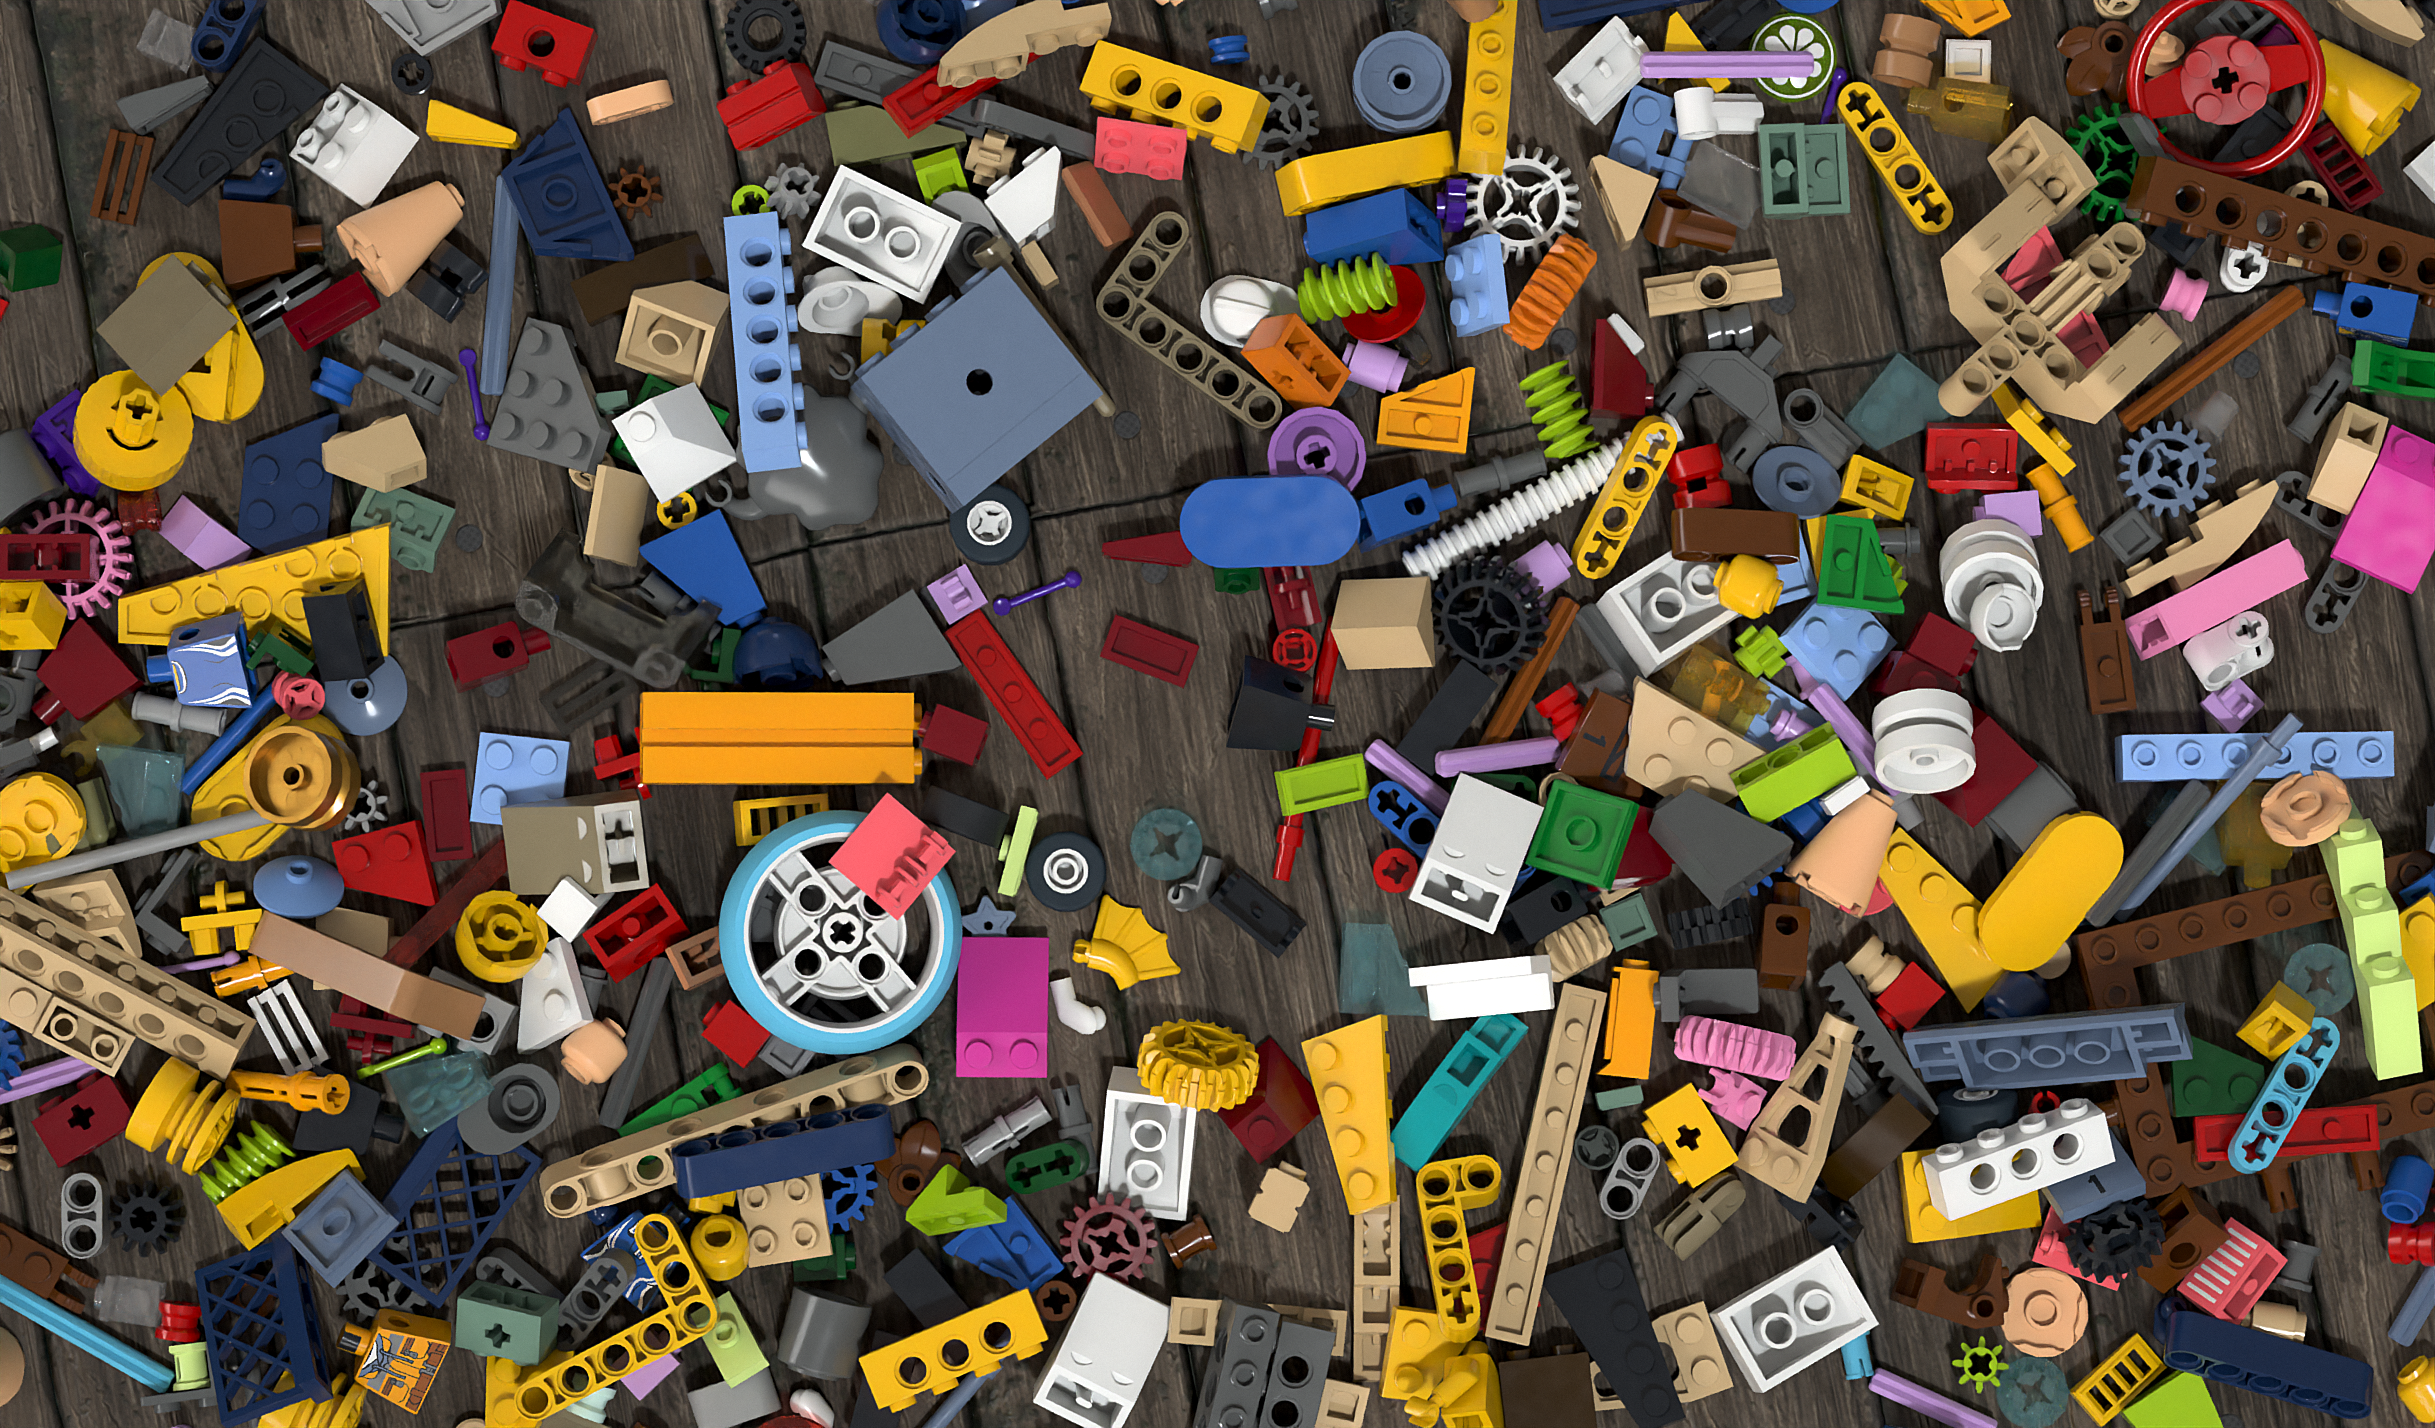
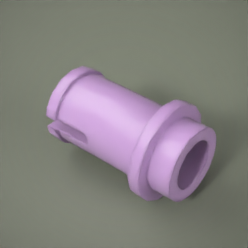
M1782 708L1774 718L1769 732L1775 735L1774 740L1777 742L1783 739L1789 743L1815 729V727L1798 718L1797 711L1794 709L1788 712Z

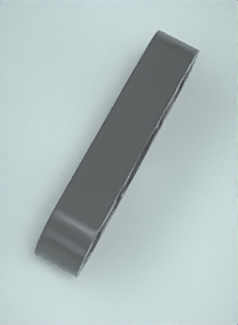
M984 99L978 100L972 121L975 124L1048 149L1056 146L1061 153L1084 160L1094 159L1095 135L998 102Z

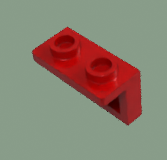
M1927 422L1924 476L1927 487L1942 494H1956L1961 492V489H1979L1980 492L1985 494L2005 493L2006 490L2018 489V478L2016 475L2018 432L2010 424Z

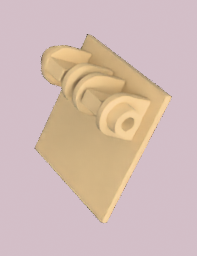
M820 1173L737 1190L741 1221L749 1238V1268L833 1255Z

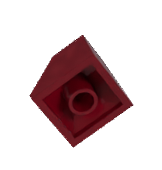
M1596 319L1591 329L1588 418L1642 420L1645 416V409H1653L1654 382H1646V370L1606 319Z
M1968 701L1973 716L1974 730L1971 739L1975 745L1976 767L1974 774L1957 787L1929 794L1973 828L2028 777L2038 765L1989 715Z
M1271 1037L1255 1050V1053L1259 1055L1258 1063L1260 1067L1257 1084L1253 1089L1252 1095L1247 1096L1245 1103L1235 1104L1233 1109L1220 1107L1216 1112L1259 1165L1321 1113L1315 1090Z

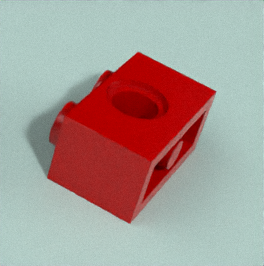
M509 0L491 49L497 56L501 57L499 64L521 73H524L526 67L543 72L541 76L543 81L566 88L568 82L580 86L598 35L594 29L522 2ZM542 36L553 38L555 47L549 55L538 57L532 53V45L536 39Z
M656 883L582 933V935L617 984L691 932Z

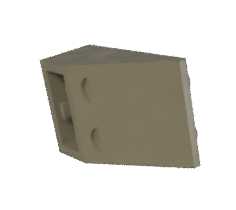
M635 788L500 806L510 892L517 895L551 894L567 876L571 877L589 894H606L650 888L640 803Z

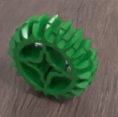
M2113 103L2110 107L2109 117H2107L2102 106H2097L2093 109L2095 122L2089 116L2082 114L2077 118L2078 125L2082 131L2071 126L2065 131V135L2074 143L2068 144L2081 159L2088 139L2095 148L2092 151L2098 159V167L2093 175L2099 183L2095 188L2104 183L2112 182L2121 187L2123 191L2128 190L2130 192L2136 172L2135 163L2139 154L2132 143L2129 145L2116 144L2110 136L2105 138L2101 132L2112 129L2124 131L2117 121V118L2122 115L2121 106L2119 103ZM2165 125L2158 127L2162 134L2167 131ZM2129 152H2133L2122 167V169L2126 170V173L2116 169L2113 172L2109 171L2104 176H2100L2108 168L2107 164L2112 160L2107 158L2108 155L2113 159H2117L2120 156L2123 158ZM2095 188L2084 198L2086 202L2079 210L2082 215H2086L2094 206L2098 208L2095 215L2096 222L2102 223L2108 211H2112L2114 225L2123 222L2124 212L2118 204L2123 199L2107 197L2096 191ZM2129 218L2132 222L2139 220V218Z

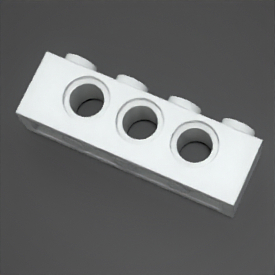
M2087 1098L2067 1100L2060 1105V1108L2044 1114H2028L2020 1118L2018 1123L2002 1129L1991 1128L1984 1130L1977 1135V1138L1961 1144L1949 1143L1942 1145L1936 1149L1935 1153L1921 1158L1932 1206L1949 1221L2115 1162L2105 1112ZM2064 1134V1138L2061 1141V1143L2053 1147L2056 1139L2060 1135ZM2023 1149L2021 1156L2012 1162L2015 1153ZM1982 1164L1979 1172L1970 1177L1972 1170L1977 1165Z

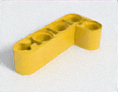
M1442 131L1300 158L1277 170L1275 177L1284 216L1291 217L1320 210L1330 203L1382 194L1400 188L1409 189L1440 183L1449 178L1455 179L1462 174L1457 172L1458 157L1452 132Z
M1473 1155L1432 1162L1422 1167L1416 1177V1200L1439 1326L1442 1334L1448 1340L1455 1343L1470 1341L1477 1335L1480 1328V1303L1462 1210L1490 1205L1500 1194L1501 1169L1493 1158L1486 1155ZM1476 1174H1486L1493 1182L1488 1187L1477 1188L1469 1182V1179ZM1440 1181L1448 1187V1190L1444 1194L1436 1196L1429 1194L1424 1187L1429 1182ZM1447 1223L1456 1229V1233L1449 1238H1439L1432 1230L1436 1225ZM1455 1266L1463 1271L1464 1276L1460 1280L1450 1282L1444 1280L1440 1276V1272L1446 1267ZM1461 1298L1462 1314L1466 1317V1323L1458 1324L1456 1317H1453V1300Z

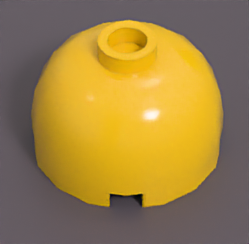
M492 890L477 895L469 906L464 909L455 932L456 950L462 963L472 974L488 982L506 983L524 977L540 961L549 940L547 923L536 914L539 909L532 903L528 908L524 903L516 900L519 895L510 891Z

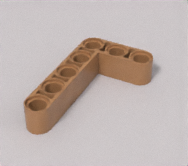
M266 909L263 911L248 948L249 953L392 1015L468 1041L472 1037L487 998L414 972L295 920L271 913Z

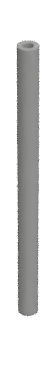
M252 809L6 872L5 876L9 890L273 822L262 818Z

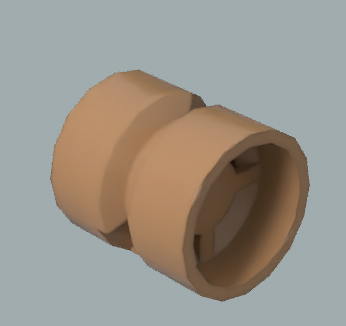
M1885 14L1879 39L1885 45V49L1877 51L1871 77L1882 83L1917 90L1927 89L1933 68V63L1927 57L1928 53L1934 52L1937 49L1941 26L1933 21L1911 15Z

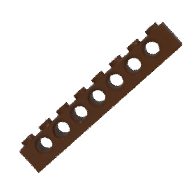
M2159 156L2139 157L2126 209L2141 213L2139 221L2159 227H2166L2167 221L2181 225L2180 233L2187 236L2206 239L2209 233L2222 237L2220 245L2231 249L2247 251L2248 245L2262 249L2260 257L2280 263H2287L2288 257L2302 261L2301 269L2327 275L2330 269L2341 272V281L2346 283L2354 282L2368 285V282L2371 281L2381 284L2382 288L2416 294L2422 297L2421 305L2435 309V239ZM2180 188L2186 193V204L2182 210L2177 207L2175 201L2176 194ZM2221 200L2227 207V214L2222 222L2219 221L2216 215V208ZM2263 212L2267 219V227L2261 234L2257 229V218ZM2303 224L2307 230V239L2301 246L2297 239V232ZM2343 236L2347 242V251L2341 258L2337 251V245ZM2383 248L2387 255V262L2381 270L2377 257ZM2423 260L2427 271L2425 278L2420 281L2417 268Z

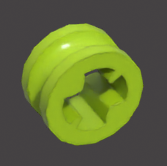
M756 185L743 186L737 190L732 200L734 215H743L740 208L746 205L745 197L754 194L756 200L759 197L764 199L765 204L759 207L760 213L773 212V206L767 207L766 205L770 197L767 191Z

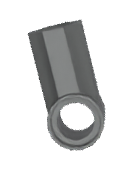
M1801 388L1794 390L1785 396L1779 404L1778 409L1783 426L1799 435L1835 470H1838L1864 442L1826 407L1818 393L1811 389ZM1800 398L1809 403L1811 417L1808 421H1798L1791 415L1790 405L1793 399Z

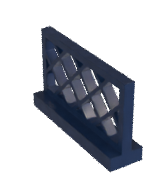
M460 1097L450 1101L379 1201L399 1224L404 1218L406 1230L394 1232L399 1226L398 1224L365 1257L437 1309H440L544 1161L523 1145L503 1153H515L529 1164L519 1179L501 1182L497 1155H485L482 1153L465 1155L462 1137L457 1126L458 1110L463 1101ZM456 1145L458 1157L447 1158ZM490 1157L494 1183L470 1187L466 1161ZM459 1162L463 1188L439 1192L436 1179L437 1170L443 1164ZM430 1182L432 1193L420 1195ZM514 1185L504 1198L502 1187ZM496 1188L499 1207L492 1216L475 1218L471 1192ZM464 1193L469 1220L444 1224L440 1197ZM433 1199L437 1225L412 1229L409 1210L416 1201ZM488 1222L478 1235L477 1223ZM470 1225L473 1244L467 1253L449 1255L445 1229ZM438 1230L443 1257L418 1261L413 1234ZM407 1236L411 1262L393 1265L379 1255V1252L390 1238ZM462 1259L452 1272L450 1261ZM444 1262L447 1281L436 1295L422 1285L419 1266ZM412 1267L414 1279L400 1269Z
M286 1227L274 1231L271 1234L272 1242L194 1271L221 1424L225 1428L237 1426L308 1398H311L316 1404L334 1398L308 1261L281 1233ZM272 1258L273 1267L263 1282L250 1277V1274L259 1262ZM225 1275L234 1278L221 1298L211 1294L209 1281ZM245 1283L258 1289L246 1309L232 1303ZM269 1294L279 1298L280 1305L270 1320L256 1314ZM227 1310L240 1315L228 1336L218 1332L217 1327ZM251 1321L265 1327L252 1347L239 1341ZM276 1332L286 1336L287 1343L277 1358L263 1352ZM234 1348L247 1353L235 1374L225 1370L224 1367L225 1361ZM258 1359L272 1365L260 1385L246 1380ZM283 1370L293 1374L294 1388L278 1394L270 1391ZM241 1386L254 1391L246 1406L232 1411L231 1401Z

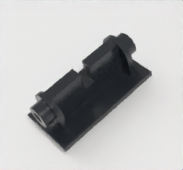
M1722 0L1694 23L1690 29L1707 51H1732L1778 13L1782 6L1776 0Z
M1820 1175L1812 1188L1806 1204L1793 1200L1776 1189L1774 1190L1779 1196L1777 1201L1799 1222L1810 1212L1817 1217L1806 1229L1825 1249L1834 1245L1836 1251L1840 1254L1850 1243L1853 1244L1864 1228L1856 1211L1845 1202L1839 1203L1827 1191V1184Z

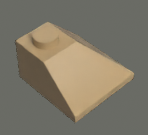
M692 280L634 290L615 362L646 374H651L681 387L695 382L700 391L725 327L730 308V295Z

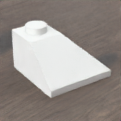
M695 382L650 398L612 420L631 456L661 504L666 503L737 462L733 447Z

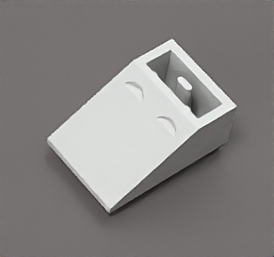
M1460 772L1408 898L1494 934L1544 807Z
M1096 1270L1034 1384L1033 1402L1084 1428H1122L1169 1330L1171 1307Z

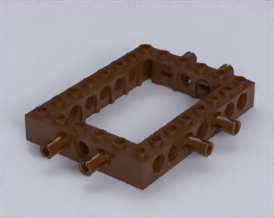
M2426 848L2383 858L2386 888L2398 908V913L2408 907L2399 895V892L2413 881L2425 875L2433 867L2430 853L2426 851ZM2324 872L2072 935L2070 937L2088 1004L2087 1010L2142 1006L2133 971L2135 967L2339 917L2340 912L2329 874ZM2434 1001L2418 1011V1017H2420L2422 1034L2428 1051L2424 1052L2429 1067L2435 1072ZM2157 1062L2147 1063V1077L2108 1080L2111 1094L2110 1100L2093 1103L2105 1112L2108 1127L2117 1125L2120 1129L2125 1152L2146 1181V1194L2137 1198L2149 1199L2173 1193L2183 1184L2188 1188L2244 1175V1173L2237 1171L2229 1160L2196 1162L2194 1137L2187 1139V1142L2177 1143ZM2435 1080L2420 1083L2413 1082L2405 1084V1087L2376 1094L2369 1093L2335 1104L2321 1105L2318 1108L2377 1104L2380 1141L2435 1127ZM2376 1150L2349 1152L2358 1191L2370 1190L2372 1187L2378 1188L2386 1185ZM2324 1154L2274 1157L2266 1168L2256 1172L2258 1175L2262 1174L2270 1213L2299 1207L2288 1168L2292 1166L2291 1163ZM2245 1159V1160H2246L2247 1162H2249V1161H2252V1160H2254V1159Z

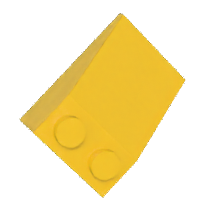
M1938 1147L1903 1151L1897 1156L1907 1242H1928L2042 1226L2038 1190L1949 1221L1932 1206L1921 1159L1924 1156L1935 1153ZM2023 1149L2015 1153L2012 1162L2021 1156ZM1982 1164L1977 1165L1972 1170L1970 1177L1979 1172Z

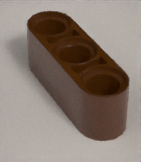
M1696 507L1676 509L1671 512L1672 558L1687 562L1722 563L1726 561L1731 563L1738 554L1755 556L1773 565L1795 564L1800 561L1799 516L1796 513L1782 511Z

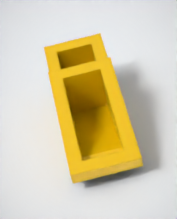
M349 1148L322 1153L293 1162L260 1177L216 1205V1208L228 1229L250 1251L283 1224L288 1226L345 1168L360 1182L367 1177L354 1153Z

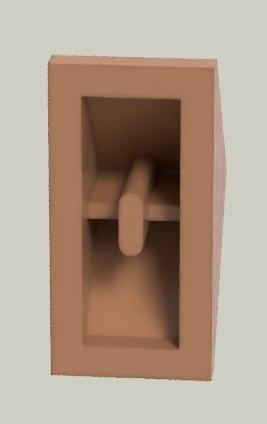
M719 925L665 949L684 990L690 991L725 974L719 946Z

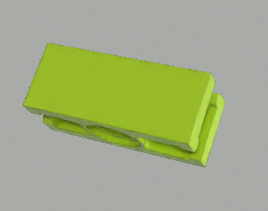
M1828 721L1730 774V777L1752 819L1767 824L1858 775L1833 726Z

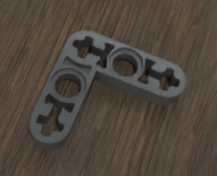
M2286 471L2274 478L2278 487H2280V484L2287 485L2292 481L2297 482L2296 491L2307 498L2312 481L2308 476L2297 471ZM2278 489L2272 501V505L2332 542H2336L2346 517L2345 514L2341 513L2340 522L2336 526H2324L2317 518V510L2321 504L2313 501L2308 508L2306 516L2300 510L2307 504L2295 498L2288 503L2282 500L2284 492ZM2331 558L2304 603L2301 615L2305 627L2310 632L2318 635L2329 634L2337 630L2343 624L2370 575L2356 569L2358 578L2355 585L2351 588L2340 587L2335 582L2333 573L2338 564L2342 562ZM2326 586L2333 594L2346 597L2347 600L2344 604L2339 599L2335 600L2329 610V614L2334 617L2333 622L2326 621L2318 625L2315 622L2317 614L2312 610L2314 606H2323L2329 599L2331 594L2322 592V589Z
M498 1247L492 1249L478 1263L476 1268V1275L480 1281L512 1288L511 1286L518 1279L521 1284L516 1289L530 1290L540 1295L559 1299L556 1349L564 1352L574 1351L590 1336L633 1282L637 1274V1265L633 1257L623 1249L611 1248L606 1250L591 1265L566 1297L508 1248ZM497 1265L504 1269L502 1276L495 1272ZM613 1265L619 1271L616 1277L607 1284L602 1279ZM582 1291H590L595 1294L600 1301V1309L588 1307L583 1302ZM566 1323L573 1328L571 1334L566 1333L563 1329Z

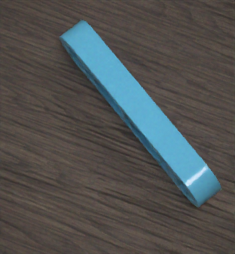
M2324 1017L2313 1018L2312 1027L2309 1032L2312 1033L2320 1029L2323 1032L2321 1040L2326 1045L2315 1048L2309 1058L2299 1055L2306 1052L2312 1044L2313 1038L2308 1033L2280 1056L2229 1144L2228 1159L2237 1171L2244 1174H2253L2266 1168L2272 1162L2338 1049L2340 1033L2331 1020ZM2289 1064L2300 1066L2305 1073L2306 1081L2301 1089L2290 1087L2284 1079V1071ZM2267 1102H2274L2282 1108L2284 1119L2279 1127L2268 1125L2262 1117V1109ZM2259 1133L2272 1137V1141L2266 1137L2258 1143L2255 1153L2260 1159H2254L2249 1162L2244 1159L2247 1152L2242 1148V1145L2246 1146L2254 1142Z

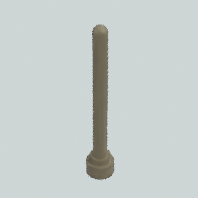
M1001 234L987 240L972 254L973 258L982 269L986 266L991 273L1000 266L1005 269L1104 393L1092 404L1102 416H1112L1116 411L1115 403L1012 265L1014 259L1010 254L1012 251L1010 245Z

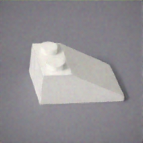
M840 165L802 246L924 305L963 223Z
M1671 550L1607 590L1595 604L1645 678L1676 660L1741 615L1724 608L1718 600L1719 588L1713 586V581L1721 563L1675 560L1672 558Z
M1113 1066L1106 1097L1097 1200L1098 1202H1105L1107 1191H1112L1114 1202L1120 1203L1127 1194L1131 1197L1129 1208L1134 1210L1140 1205L1145 1207L1146 1212L1143 1216L1186 1221L1199 1112L1192 1107L1181 1109L1180 1105L1174 1102L1166 1104L1162 1096L1155 1097L1150 1095V1089L1141 1085V1077L1137 1075L1138 1069Z
M1834 1245L1747 1290L1708 1313L1753 1392L1758 1393L1766 1392L1879 1324Z

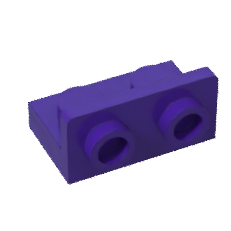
M76 389L36 419L30 436L45 459H51L62 471L66 484L74 492H81L87 500H91L97 495L103 483L88 473L79 461L74 449L73 424L77 408L83 396ZM108 429V430H107V432H111V435H112V437H113V440H114L119 446H121V447H123V448H126V449H128V450H133L131 447H129V446H127V445H125V444H122V443L114 436V433H113L112 429Z

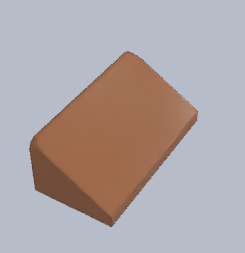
M1084 161L1061 170L1063 183L1104 251L1110 252L1133 238V230L1093 163Z

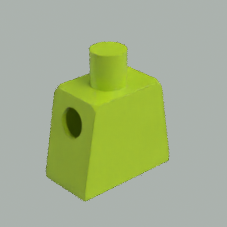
M2180 1370L2172 1372L2137 1395L2119 1412L2132 1428H2224L2202 1377Z

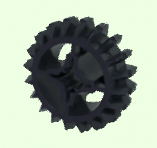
M1484 555L1477 556L1472 563L1468 560L1460 562L1456 566V570H1450L1443 577L1444 583H1441L1434 591L1437 600L1432 603L1430 611L1438 616L1433 621V629L1441 630L1444 633L1439 637L1438 645L1449 643L1453 648L1449 653V659H1455L1460 655L1472 666L1475 663L1478 664L1479 671L1483 674H1488L1493 668L1496 674L1500 676L1504 675L1509 670V667L1513 671L1521 669L1525 665V661H1532L1538 655V648H1541L1547 641L1548 636L1544 632L1551 626L1552 620L1544 616L1550 609V602L1538 600V597L1543 593L1544 586L1532 587L1529 584L1533 572H1526L1521 576L1517 573L1518 561L1511 562L1505 568L1501 555L1494 556L1489 563ZM1484 586V593L1479 598L1473 597L1470 601L1462 600L1465 589ZM1511 630L1520 632L1517 641L1509 644H1497V638L1502 633L1508 634Z

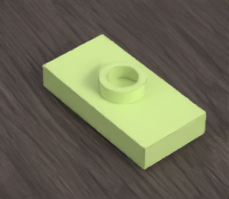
M1021 805L1013 836L1004 835L998 860L1006 862L998 890L1000 894L1011 897L1018 895L1039 817L1037 809Z
M728 1291L716 1298L721 1311L717 1326L703 1335L702 1338L724 1380L732 1389L770 1364L735 1298ZM705 1305L690 1315L697 1327H704L709 1323L711 1313Z

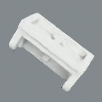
M1615 15L1553 80L1564 99L1596 125L1643 78L1640 74V56L1644 52H1650L1641 37L1637 36L1635 38L1629 32L1625 23Z

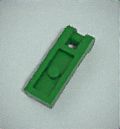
M721 1061L617 1131L621 1137H625L743 1096L745 1093L741 1087L735 1088L727 1075L730 1070L724 1061ZM710 1085L714 1087L721 1098L713 1105L709 1104L701 1092ZM653 1155L645 1156L638 1163L640 1165H648L658 1157Z

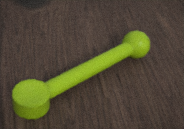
M434 1037L428 1045L356 1071L359 1080L432 1052L434 1054H442L447 1049V1042L443 1037L441 1039Z

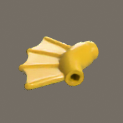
M1107 894L1102 897L1091 941L1077 939L1074 943L1072 959L1076 963H1087L1089 968L1109 973L1114 978L1120 991L1142 980L1176 975L1181 971V968L1169 956L1166 944L1168 935L1154 930L1147 923L1141 908L1121 906Z

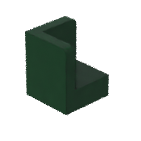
M39 224L0 231V282L12 293L57 284L60 276L63 244Z

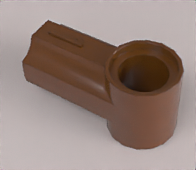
M1665 188L1656 191L1642 233L1648 241L1661 247L1675 248L1681 242L1727 254L1731 250L1736 237L1738 214L1694 204L1688 195L1674 189Z

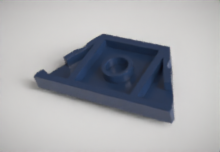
M570 108L563 109L557 115L558 121L543 136L538 134L527 145L525 153L515 158L501 172L502 182L532 250L538 256L613 261L634 260V250Z
M327 415L246 447L237 537L266 555L330 538L336 475L327 472L322 464V443L327 442L332 436L340 433L341 415Z

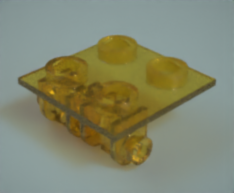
M1697 643L1692 648L1668 692L1743 736L1755 715L1763 716L1771 705V700L1766 698L1771 687Z

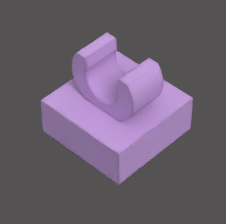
M966 564L927 586L950 626L967 617L978 608L980 609L989 604Z
M2240 678L2223 689L2211 691L2199 703L2228 734L2236 733L2265 705Z

